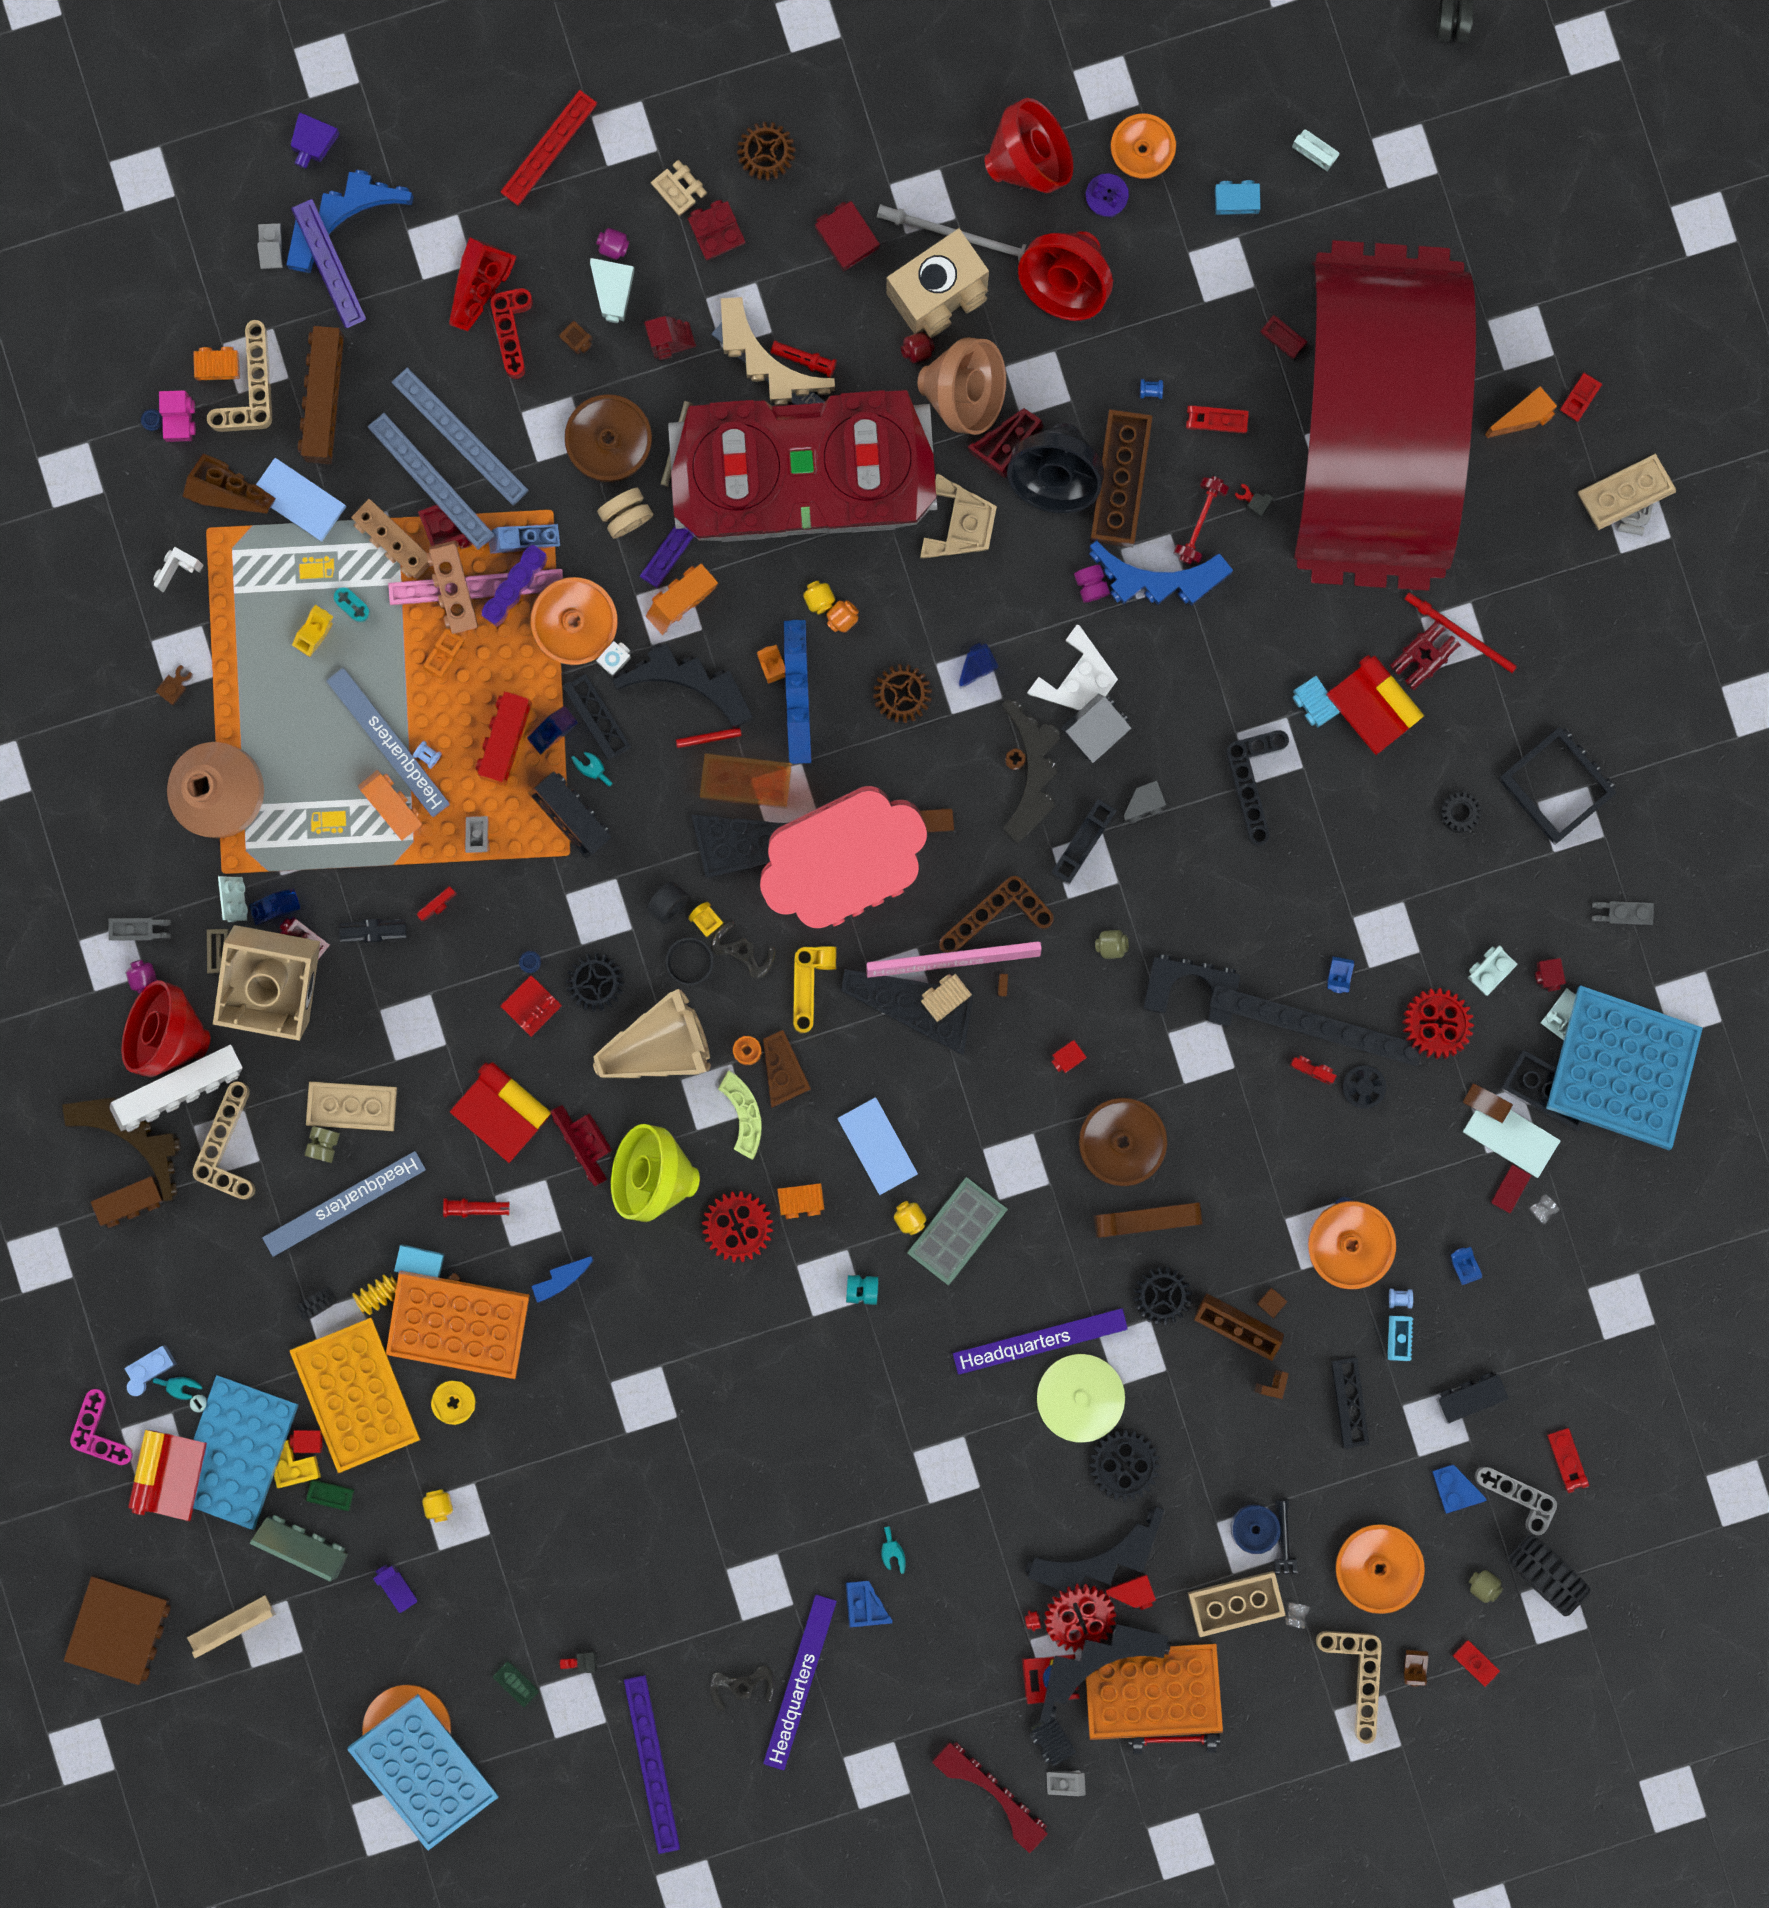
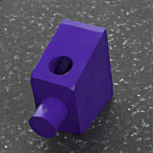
M299 112L291 142L292 150L299 153L294 164L306 169L310 159L321 162L339 136L338 129Z

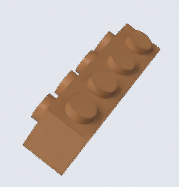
M368 499L351 517L356 522L353 526L362 534L366 531L371 536L369 541L379 549L382 546L387 551L384 555L393 564L397 561L402 565L400 570L408 578L413 576L418 579L428 569L427 552L372 500Z

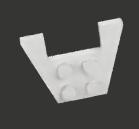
M1077 624L1066 639V642L1083 653V656L1058 690L1038 677L1027 694L1080 711L1098 693L1106 696L1118 679L1082 628Z

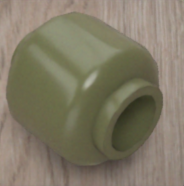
M1121 930L1103 931L1100 933L1099 939L1095 941L1096 951L1100 952L1104 959L1122 958L1125 952L1129 950L1128 937Z
M1484 1570L1480 1574L1475 1572L1469 1581L1472 1584L1470 1593L1484 1603L1494 1602L1503 1590L1501 1580L1488 1570Z

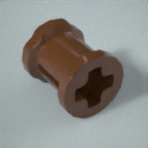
M1012 749L1006 755V765L1012 770L1022 768L1025 763V755L1020 749ZM1014 754H1018V758L1021 759V761L1017 762V765L1012 764L1013 761L1009 759Z

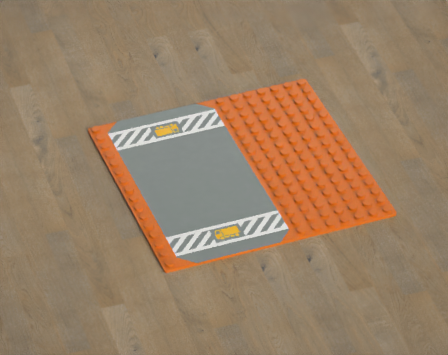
M551 510L476 514L490 530L497 527L554 524V513ZM420 517L391 518L425 552L430 553L429 548L431 545ZM354 520L336 521L322 542L294 523L213 527L207 529L216 742L235 746L251 756L259 767L264 782L263 803L254 821L240 833L220 838L221 869L224 874L559 857L570 854L569 839L528 794L531 789L553 771L556 774L560 773L567 781L561 663L551 659L540 650L534 641L530 629V613L539 593L521 595L519 602L509 609L505 621L497 627L482 616L483 607L494 597L471 599L478 628L455 633L465 639L442 679H439L422 667L446 629L444 616H447L445 607L441 608L439 602L390 606L388 583L433 579L432 575L436 574L434 566H429L418 579L413 576L408 578L400 570L402 565L397 561L393 564L384 555L387 551L382 546L379 549L369 541L371 536L366 531L362 534L353 526L356 523ZM489 541L479 550L473 544L465 549L457 547L465 577L509 573L513 566L521 561L522 554L524 553V551L490 554ZM555 547L540 549L548 557L546 565L542 570L556 569ZM442 562L440 569L448 572L452 569V565L449 562ZM342 587L350 589L367 605L370 610V616L365 622L359 623L354 621L335 603L333 597L337 589ZM340 593L339 602L345 601L349 605L351 603L347 598L349 593ZM316 604L333 616V625L323 642L309 657L292 646L296 633L306 623L311 609ZM454 604L451 607V610L457 614L464 610L460 604ZM355 605L352 607L356 612L355 617L359 615L363 617L365 615L363 612L364 607L361 609ZM344 668L412 756L423 741H426L427 745L434 751L442 753L432 769L428 768V764L418 757L415 758L450 803L447 808L434 818L327 683L326 680L340 669ZM504 691L528 698L532 702L506 786L481 779L477 775V770H475L478 759L483 758L484 755L482 746L485 737H490L489 724L491 718L497 715L498 710L495 706L498 696H503ZM376 770H379L382 775L387 774L395 783L392 785V788L396 793L401 791L408 799L405 804L411 810L414 807L422 816L419 819L422 825L403 841H401L358 788V785ZM488 816L490 851L466 853V817Z

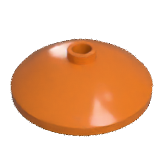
M1136 114L1126 118L1117 126L1111 140V153L1116 165L1125 174L1139 179H1148L1163 173L1172 163L1176 151L1175 136L1169 125L1161 118L1151 114ZM1144 146L1147 151L1141 153L1138 148Z

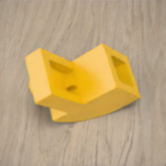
M315 604L309 613L306 623L296 633L292 646L310 657L330 631L333 625V616Z

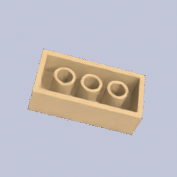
M1273 1571L1187 1592L1199 1637L1286 1616L1275 1572Z

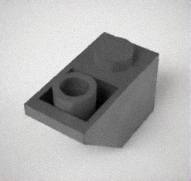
M1157 781L1136 788L1124 814V822L1130 821V824L1142 820V815L1150 813L1151 816L1163 812L1162 808L1166 806Z

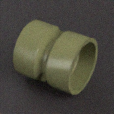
M312 1126L309 1137L312 1142L307 1144L304 1156L332 1163L335 1153L333 1146L337 1145L340 1133Z

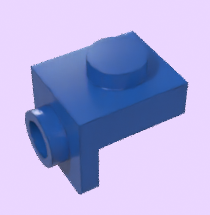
M1332 957L1327 980L1328 989L1336 993L1349 992L1354 960Z
M1471 1247L1460 1248L1451 1254L1452 1264L1461 1285L1482 1278V1273L1474 1258Z

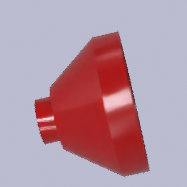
M1024 98L1007 107L992 142L990 153L985 156V166L992 179L996 182L1004 180L1010 184L1044 193H1051L1068 184L1073 175L1072 153L1067 138L1053 114L1043 104L1032 98Z
M1080 231L1077 233L1042 235L1031 242L1021 257L1018 266L1019 280L1027 296L1039 308L1061 319L1078 321L1095 316L1103 308L1112 292V274L1100 249V243L1094 235L1088 232Z
M157 980L146 986L137 997L128 1015L122 1038V1059L124 1066L129 1072L151 1078L185 1064L193 1058L201 1059L206 1054L210 1044V1032L203 1029L199 1017L180 987Z

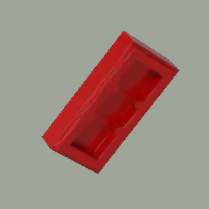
M451 887L446 888L421 909L417 916L424 922L434 913L440 914L446 909V903L457 893Z
M1469 1640L1452 1655L1484 1687L1500 1672Z

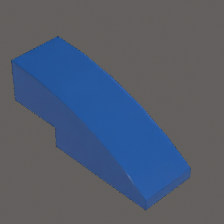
M593 1256L550 1270L551 1280L532 1286L537 1303L555 1296L573 1284L594 1261Z

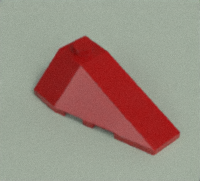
M469 238L461 259L449 325L466 331L471 328L483 312L485 303L496 294L495 290L502 281L505 282L509 277L517 256L488 243Z

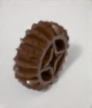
M763 122V128H759L758 123L754 124L755 131L750 127L747 128L749 136L746 134L741 135L745 142H738V146L743 148L737 150V155L743 156L739 159V163H746L743 166L744 171L751 168L749 172L751 177L757 172L758 180H761L762 174L765 175L766 181L770 180V174H773L774 178L778 179L777 172L779 171L782 175H785L786 171L783 167L790 169L791 164L788 161L795 160V156L790 154L796 151L795 147L790 146L794 143V140L787 139L790 136L788 131L781 134L783 126H779L775 130L774 122L771 123L770 128H767L766 122ZM769 135L777 139L764 141L760 136ZM754 141L756 143L758 151L754 154V157L750 159L748 155V150L751 143ZM782 143L784 154L782 159L778 161L774 153ZM762 147L770 148L771 156L766 155V153L763 155ZM762 161H768L773 166L761 167L756 163L759 164Z
M899 664L897 672L891 666L889 668L890 675L886 671L882 672L885 680L877 678V682L882 685L874 686V690L880 691V693L873 695L874 699H880V701L875 703V706L880 707L883 705L880 714L888 711L889 713L886 717L888 720L891 719L892 715H895V723H898L899 717H903V723H907V716H910L911 720L915 721L914 713L922 717L923 713L920 708L928 710V706L924 704V701L931 702V698L925 696V694H931L932 689L924 688L930 685V682L921 681L925 678L924 673L919 677L916 676L919 671L918 668H915L913 673H911L910 665L906 666V671H902V665ZM897 677H908L902 685L890 683L891 680ZM914 681L918 684L921 691L920 700L915 698L910 692ZM907 686L906 694H909V696H903L897 703L899 696L897 691H903ZM885 688L889 689L895 696L891 707L884 697ZM904 702L916 705L907 711L897 710Z

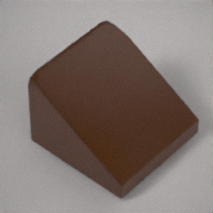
M1271 1287L1257 1305L1274 1318L1287 1301Z

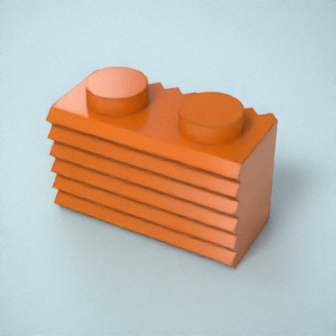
M209 347L199 348V351H194V378L196 380L240 379L239 352L234 350V347H221V351H212V348Z
M821 1183L778 1189L780 1213L785 1215L786 1219L798 1218V1213L807 1212L808 1216L821 1215L820 1210H825Z

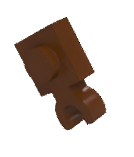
M182 665L177 667L174 678L168 675L155 691L173 706L187 689L182 684L190 681L193 677L191 672L186 677L181 676V671L184 669Z

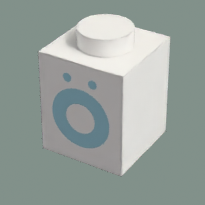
M613 641L596 661L610 675L615 677L631 659L628 654L630 650L623 643L617 644Z

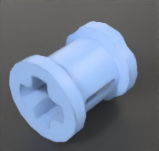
M423 741L415 750L413 757H418L428 764V768L432 769L442 753L434 751L427 745L426 741Z
M1390 1289L1389 1308H1394V1306L1412 1308L1413 1290L1394 1291V1289Z

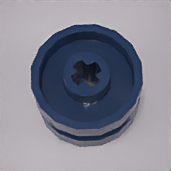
M1247 1505L1239 1509L1233 1516L1230 1524L1231 1536L1234 1542L1243 1551L1251 1554H1263L1270 1551L1277 1544L1280 1537V1523L1276 1515L1261 1505ZM1255 1525L1259 1526L1260 1532L1253 1533L1252 1527Z

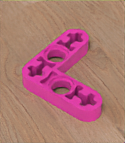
M100 1389L90 1390L85 1396L70 1442L72 1447L78 1451L118 1465L128 1464L133 1458V1452L130 1447L95 1435L106 1403V1394ZM96 1393L99 1394L101 1402H97L94 1409H98V1413L93 1410H86L87 1406L92 1407L93 1400L90 1397L91 1395H96ZM87 1413L92 1414L95 1419L91 1426H86L82 1420L83 1416ZM79 1426L83 1429L91 1430L90 1434L85 1432L84 1440L87 1442L81 1446H78V1441H76V1437H81L83 1432L78 1430ZM100 1441L105 1442L108 1446L105 1454H99L96 1451V1445ZM112 1445L116 1446L114 1450L118 1452L125 1449V1454L128 1455V1458L120 1461V1456L112 1454V1458L108 1457L112 1451Z

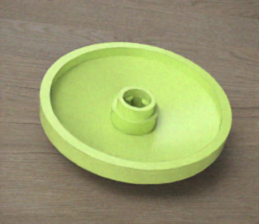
M1086 1354L1066 1356L1052 1364L1042 1376L1037 1391L1038 1410L1044 1423L1059 1437L1073 1442H1090L1105 1436L1120 1420L1125 1404L1124 1387L1117 1372L1102 1359Z

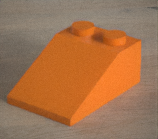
M1540 386L1491 426L1485 435L1487 438L1533 428L1539 423L1543 426L1555 415L1553 411L1557 405Z

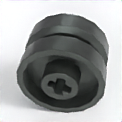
M1440 0L1436 40L1448 42L1454 29L1456 43L1467 44L1473 23V0H1458L1457 8H1455V0Z

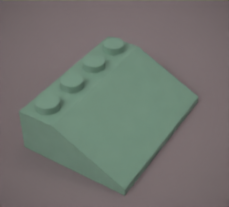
M277 1515L266 1517L250 1542L251 1545L328 1581L338 1577L349 1554L344 1551L345 1547L337 1543H333V1545L325 1543L324 1537L313 1533V1536L304 1533L305 1528L293 1524L291 1527L285 1524L286 1520Z

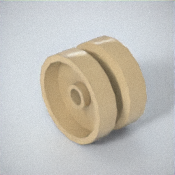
M638 488L630 489L616 496L597 511L603 522H610L607 529L613 539L633 531L653 516L648 504L639 505L644 498Z

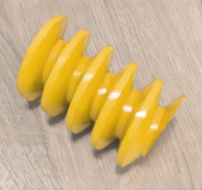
M385 1274L382 1275L383 1283L376 1279V1287L367 1284L368 1292L361 1288V1296L352 1293L357 1306L363 1314L365 1311L371 1315L372 1307L379 1310V1302L384 1306L388 1305L387 1298L394 1301L397 1281L392 1274L391 1278H388Z

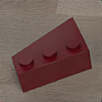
M663 316L644 322L654 358L659 357V360H664L672 357V353L696 347L688 321L683 323L682 320H677L676 323L675 318Z
M1023 408L1004 421L1001 426L992 432H988L978 442L972 443L968 446L970 454L1005 478L1011 454L1016 445L1023 439L1040 433L1044 425L1041 419Z

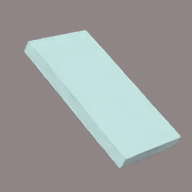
M1475 1110L1463 1130L1464 1134L1536 1178L1540 1176L1560 1143L1559 1139L1512 1110L1508 1113L1503 1124Z

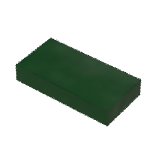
M311 1480L306 1501L350 1511L355 1489Z

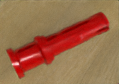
M774 341L770 351L771 354L808 366V369L812 372L824 373L828 378L832 377L837 363L836 359L824 358L820 356V353L810 354ZM784 350L801 356V358L784 352Z
M444 1198L443 1218H447L449 1215H458L462 1218H466L468 1215L510 1216V1210L500 1209L501 1207L510 1208V1201L468 1202L466 1198H462L460 1201Z

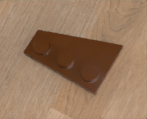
M781 1030L764 1038L771 1108L811 1090L784 1031Z

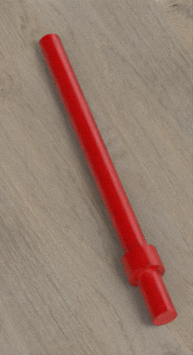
M1410 592L1407 594L1405 600L1418 608V612L1439 621L1445 628L1509 672L1513 673L1517 666L1433 609L1430 603L1425 600L1423 602Z

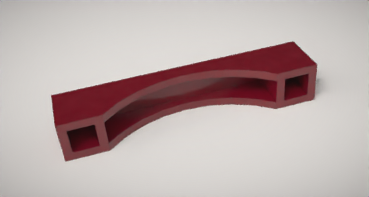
M949 1742L932 1760V1763L948 1778L970 1781L990 1792L1007 1813L1012 1826L1013 1838L1026 1851L1031 1853L1048 1834L1045 1830L1047 1825L1038 1817L1034 1820L1029 1815L1031 1811L1022 1802L1018 1805L1013 1800L1014 1795L1006 1787L1002 1790L996 1784L998 1780L990 1772L985 1774L980 1770L982 1765L975 1758L969 1759L965 1756L966 1750L959 1743L953 1744Z

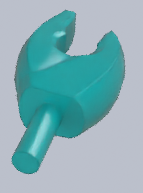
M584 752L587 758L590 759L588 766H584L575 756L571 757L575 767L583 775L593 779L600 778L609 787L613 784L603 774L605 771L604 766L596 755Z
M188 1377L169 1378L168 1381L158 1378L153 1379V1383L166 1386V1391L174 1398L180 1400L193 1398L192 1395L183 1392V1386L187 1385L202 1389L198 1382Z
M890 1526L884 1527L887 1542L883 1543L882 1561L886 1568L891 1570L890 1558L893 1556L897 1557L900 1572L904 1574L906 1566L904 1551L896 1540H892Z

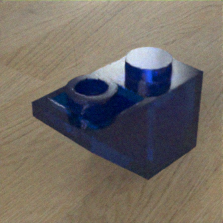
M294 888L273 893L249 904L255 925L289 915L301 909Z

